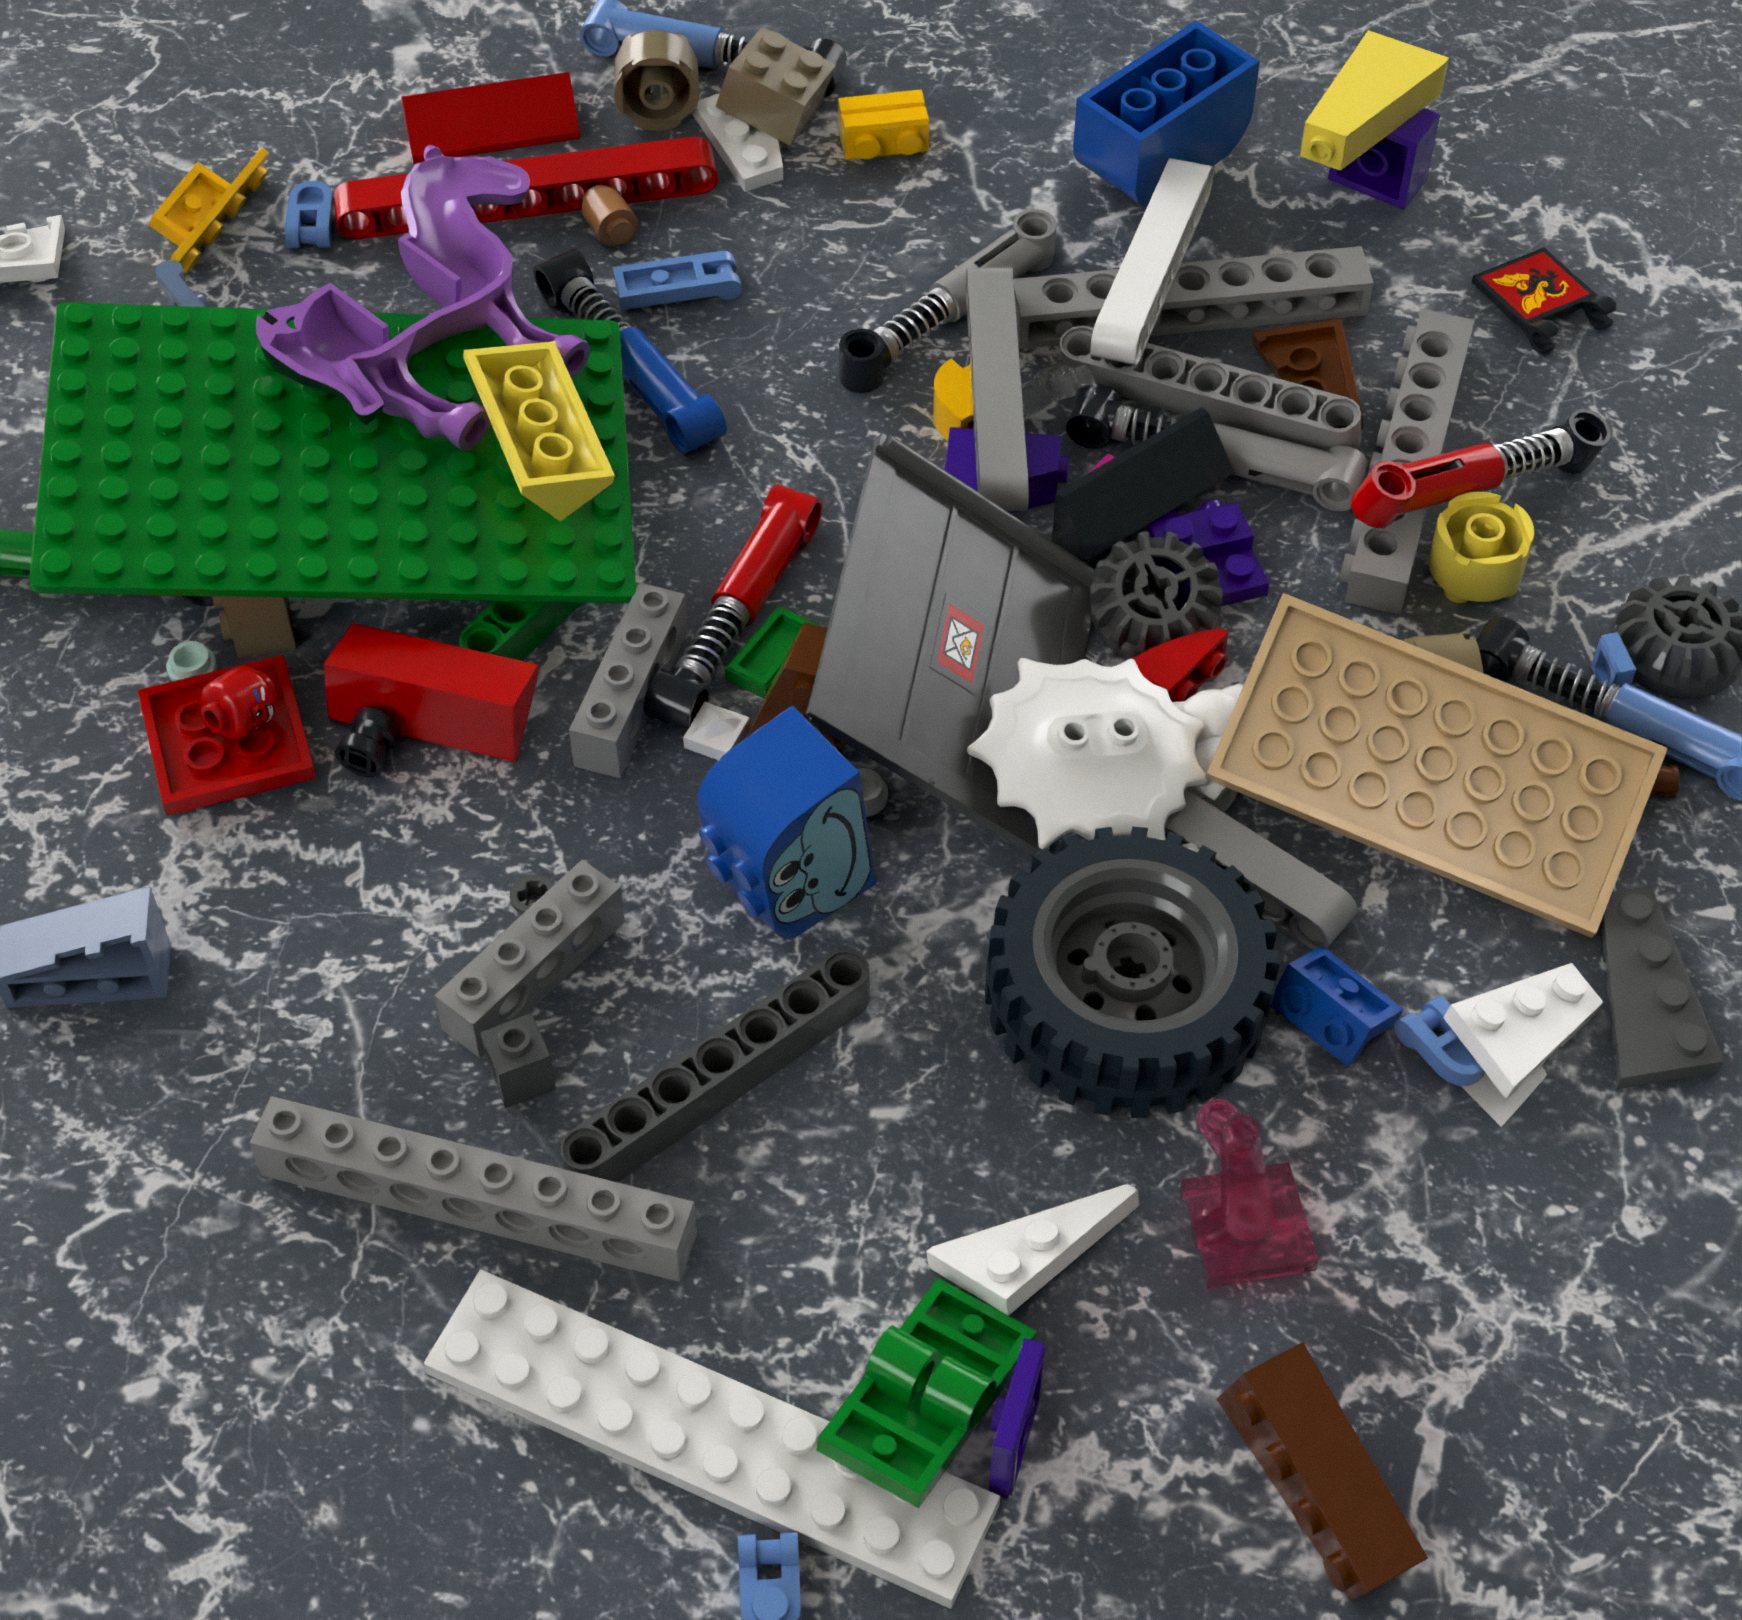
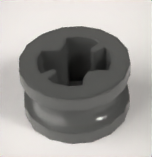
M539 874L527 875L513 884L510 889L509 898L517 919L532 906L528 905L529 895L540 894L539 898H541L554 886L548 877Z

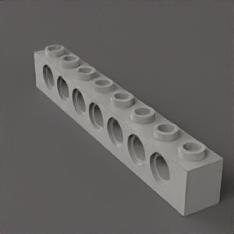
M1362 246L1181 263L1150 336L1366 316L1369 311L1374 282ZM1119 269L1013 279L1019 349L1059 345L1063 334L1072 327L1088 326L1094 328Z
M1421 309L1417 326H1407L1402 352L1409 353V356H1399L1393 383L1401 384L1400 389L1392 387L1390 389L1385 415L1392 416L1391 421L1382 419L1376 447L1383 448L1382 454L1373 452L1368 474L1375 464L1381 461H1392L1403 465L1442 454L1471 339L1474 319ZM1428 507L1398 515L1392 524L1385 528H1374L1366 525L1359 519H1355L1349 547L1356 548L1355 555L1345 554L1339 581L1348 583L1345 603L1401 615Z
M273 1096L270 1097L249 1142L261 1176L678 1282L682 1279L697 1236L694 1201Z

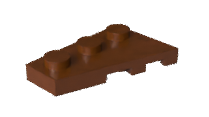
M1342 318L1252 332L1253 346L1276 378L1354 400L1360 407L1361 429H1363V414ZM1340 425V426H1335L1334 428L1341 429V428H1346V426H1341V425Z

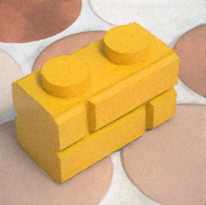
M922 89L838 98V132L845 160H867L874 157L901 154L912 155L919 152H928L929 117Z

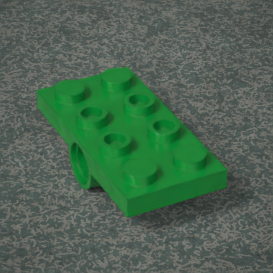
M937 1278L900 1329L892 1325L882 1334L869 1357L864 1377L818 1436L816 1451L913 1506L920 1508L1013 1376L1023 1339L1035 1341L1037 1331Z

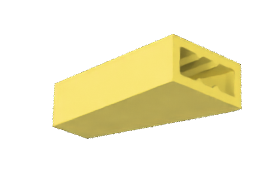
M1368 30L1305 121L1300 157L1341 171L1441 95L1449 57Z

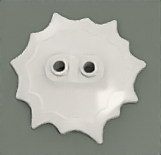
M1020 658L1017 662L1019 682L1014 688L994 694L990 698L992 719L988 729L967 747L969 755L982 760L992 767L997 779V804L1000 807L1015 806L1025 809L1035 818L1038 830V844L1041 849H1047L1055 841L1068 833L1081 835L1088 841L1093 840L1095 830L1105 827H1112L1113 836H1130L1132 826L1148 828L1147 837L1165 840L1164 827L1167 818L1172 813L1183 810L1186 806L1184 798L1185 789L1191 786H1205L1208 782L1205 772L1199 766L1195 757L1196 740L1204 729V722L1175 707L1170 700L1167 689L1149 682L1140 672L1134 659H1128L1113 667H1106L1086 659L1072 664L1052 665Z

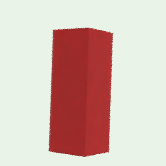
M570 72L401 96L413 164L425 161L424 150L428 145L438 147L445 157H462L580 139Z
M351 623L324 662L328 719L350 724L358 709L372 707L382 710L397 721L401 728L400 736L517 762L540 665Z

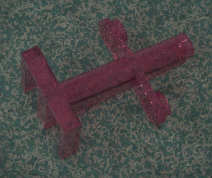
M1215 1099L1203 1104L1197 1112V1125L1220 1160V1173L1182 1179L1180 1194L1182 1200L1186 1199L1192 1220L1190 1230L1195 1248L1200 1249L1206 1270L1204 1276L1206 1288L1316 1271L1319 1259L1289 1162L1265 1165L1259 1138L1260 1126L1252 1116L1240 1113L1231 1102L1224 1099Z

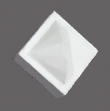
M704 702L683 737L684 748L719 760L730 749L743 741L750 729V718Z

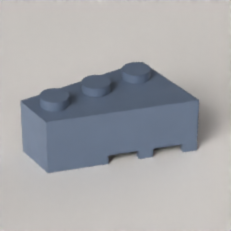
M144 887L0 926V994L6 1007L167 998L171 943L151 887Z

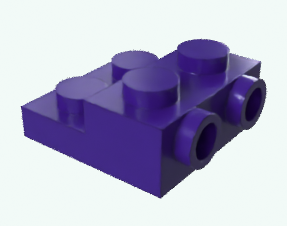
M1210 500L1203 503L1197 511L1179 515L1177 511L1171 510L1147 525L1150 537L1165 538L1167 532H1173L1178 535L1180 542L1189 546L1195 542L1202 547L1203 556L1209 563L1214 562L1218 569V579L1222 588L1221 606L1268 595L1269 581L1252 549L1254 535L1237 502L1223 505L1220 500ZM1152 557L1156 566L1165 567L1172 571L1174 575L1184 571L1181 566L1169 559ZM1189 580L1178 584L1177 611L1183 608L1190 596L1191 585Z

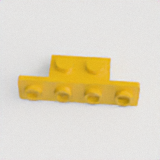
M260 148L231 184L197 162L152 215L148 226L179 246L170 260L178 261L182 265L185 274H188L201 255L198 249L201 245L205 243L211 246L224 227V224L221 223L224 217L227 215L233 219L246 200L243 194L249 188L255 192L264 181L268 170L263 166L269 154L264 148Z

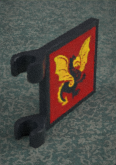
M1545 247L1475 274L1472 277V283L1525 332L1532 348L1538 354L1555 349V343L1551 342L1549 338L1557 335L1558 327L1552 320L1581 308L1584 310L1590 324L1596 330H1602L1613 325V319H1610L1607 314L1616 310L1615 301L1608 296L1597 295Z

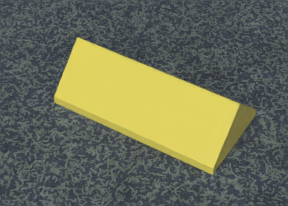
M555 341L464 350V361L520 493L561 522L614 482V472Z

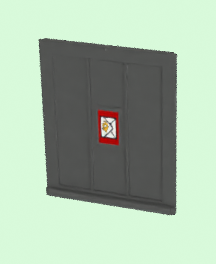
M881 433L874 440L806 713L810 717L809 722L1034 856L1042 850L1038 844V830L1035 818L1025 809L1015 806L1000 807L997 804V779L992 767L982 760L969 755L967 747L988 729L992 719L990 698L994 694L1014 688L1019 682L1017 662L1020 658L1052 665L1072 664L1084 659L1092 619L1090 587L1095 577V569L892 435L887 436Z

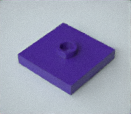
M1026 1338L1023 1339L1007 1397L998 1396L990 1425V1430L996 1432L992 1446L989 1491L1007 1499L1009 1495H1013L1042 1389L1046 1348H1044V1343Z

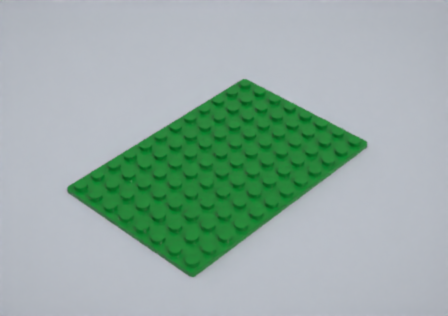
M69 302L57 305L29 578L30 588L36 593L630 603L632 596L636 593L620 328L615 321L526 318L533 325L547 332L557 335H576L589 343L591 351L588 361L572 381L615 475L614 482L560 522L520 493L492 424L480 444L470 451H461L451 444L444 435L431 439L425 438L417 431L416 426L406 418L391 416L384 412H381L368 425H365L359 420L353 407L345 399L312 390L277 372L265 359L256 334L257 317L264 316L265 312L270 309ZM372 313L389 325V341L411 325L430 315ZM294 320L289 321L287 325L295 329ZM490 327L475 329L436 341L413 355L407 367L415 381L432 395L455 404L475 401L484 407L464 361V350L506 345L501 337Z

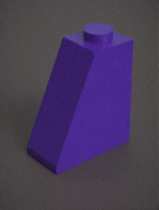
M950 427L945 471L978 492L974 429ZM1025 433L1029 489L1028 509L1055 502L1057 484H1067L1069 456L1060 455L1061 436Z

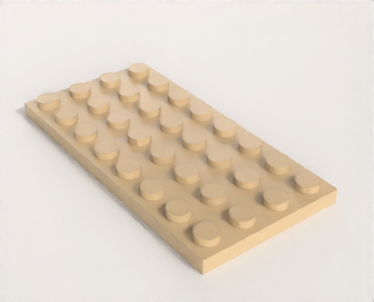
M1283 593L1205 777L1224 787L1592 938L1597 933L1668 748Z

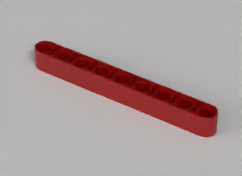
M695 136L507 160L505 162L521 167L529 175V191L524 200L512 205L481 204L471 207L480 223L582 210L581 202L584 194L596 185H606L616 189L627 204L700 195L715 188L719 175L711 144L705 138ZM409 173L353 180L340 184L333 193L336 225L339 233L346 238L357 240L409 233L401 197V191Z

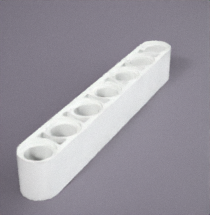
M1169 158L1096 320L1091 339V356L1134 365L1139 363L1209 199L1214 175L1213 166Z

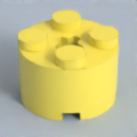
M1469 492L1453 498L1448 503V507L1440 513L1430 548L1428 566L1434 580L1444 589L1443 593L1447 599L1455 603H1465L1467 601L1489 602L1512 597L1516 594L1524 575L1534 538L1533 522L1528 513L1515 503L1514 508L1500 502V495L1491 492Z

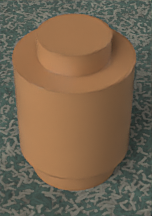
M596 185L584 194L581 202L582 215L604 245L616 247L625 244L634 236L638 228V219L616 189L606 185Z

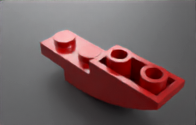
M1222 628L1192 633L1153 647L1132 659L1135 660L1140 672L1149 682L1167 689L1172 702H1185L1197 693L1198 688L1208 678L1210 680L1216 679L1225 668L1228 661V655L1225 654L1228 632Z

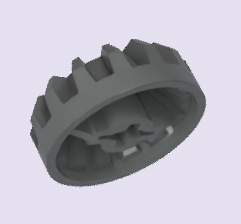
M1146 531L1138 533L1136 540L1127 544L1119 541L1112 546L1111 554L1105 560H1100L1095 568V577L1090 587L1092 620L1099 636L1106 645L1125 659H1132L1153 647L1182 636L1216 629L1220 618L1222 588L1219 583L1218 569L1215 563H1209L1203 556L1201 546L1195 542L1190 546L1180 542L1176 533L1167 532L1164 538L1150 537L1149 532ZM1152 557L1169 559L1181 566L1184 571L1174 575L1167 568L1156 566ZM1134 565V592L1123 596L1122 584L1124 577ZM1189 580L1191 585L1190 596L1183 608L1177 611L1178 584ZM1148 584L1151 590L1155 591L1158 596H1164V607L1161 600H1157L1154 594L1148 595ZM1134 603L1135 611L1129 607V604Z
M1687 575L1679 576L1674 586L1671 585L1667 577L1652 579L1649 586L1635 587L1629 593L1626 603L1621 604L1612 633L1618 632L1636 668L1633 681L1656 694L1676 699L1705 698L1729 687L1736 680L1742 669V612H1738L1739 604L1730 594L1718 600L1716 598L1718 587L1710 581L1704 590L1691 587V576ZM1710 616L1717 620L1721 625L1712 622L1710 620Z

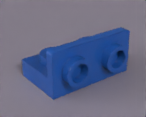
M1323 946L1288 963L1276 986L1271 1003L1275 1010L1346 1066H1350L1358 1060L1369 1040L1393 1027L1404 1010Z

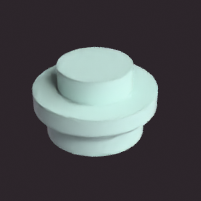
M187 641L178 644L172 649L166 669L170 680L176 681L216 671L217 663L212 651L202 643Z

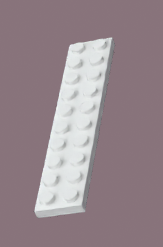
M481 1269L423 1363L426 1374L775 1531L780 1533L798 1532V1541L949 1609H952L1000 1505L999 1495L944 1472L920 1508H917L816 1451L818 1436L830 1421Z

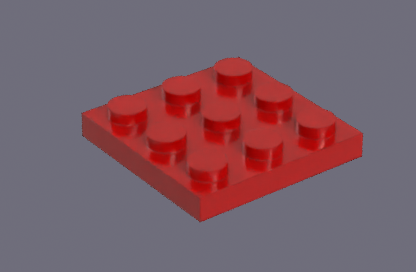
M284 654L238 665L247 666L265 673L275 685L278 695L274 718L241 740H231L211 731L205 725L201 716L203 688L212 680L234 667L137 690L166 816L316 779Z

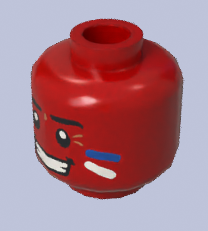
M236 666L212 680L203 688L201 695L202 719L211 731L231 740H241L274 718L278 699L277 690L271 679L260 670H254L247 666Z

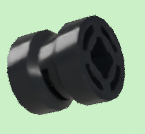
M362 707L356 711L349 724L351 733L342 737L335 750V756L339 763L347 770L360 776L375 777L380 774L386 763V751L395 746L401 734V728L393 717L382 710Z

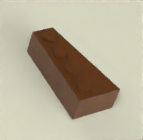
M1304 1342L1243 1373L1217 1398V1401L1295 1516L1297 1523L1322 1557L1324 1569L1330 1581L1340 1592L1344 1591L1350 1601L1357 1599L1428 1559Z

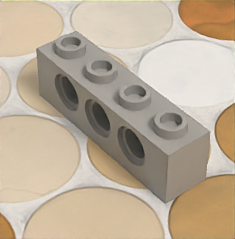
M644 583L638 584L636 593L631 598L569 728L574 767L621 779L649 718L644 712V701L649 684L657 671L660 669L669 671L687 635L688 624L684 593Z
M583 859L577 863L434 995L442 1030L478 1058L483 1057L485 1053L480 1034L481 1031L527 1015L625 922L621 886Z

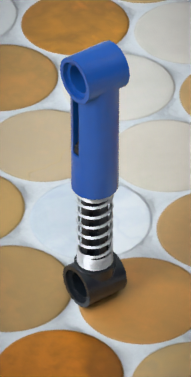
M571 249L533 268L537 288L543 299L551 307L561 304L567 307L578 319L611 320L618 323L620 328L623 378L664 423L668 437L681 454L694 451L726 434V421L714 398L709 394L700 396L640 329L630 327L629 323L624 322L621 315H617V310L611 307L610 302L605 300L601 293H598L597 288L594 286L590 266L580 251Z

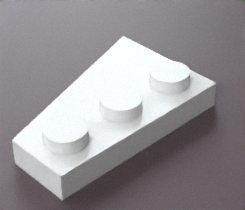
M1572 963L1451 1004L1443 1018L1507 1100L1530 1074L1533 1075L1543 1066L1546 1059L1560 1046L1565 1045L1596 1015L1603 1001Z

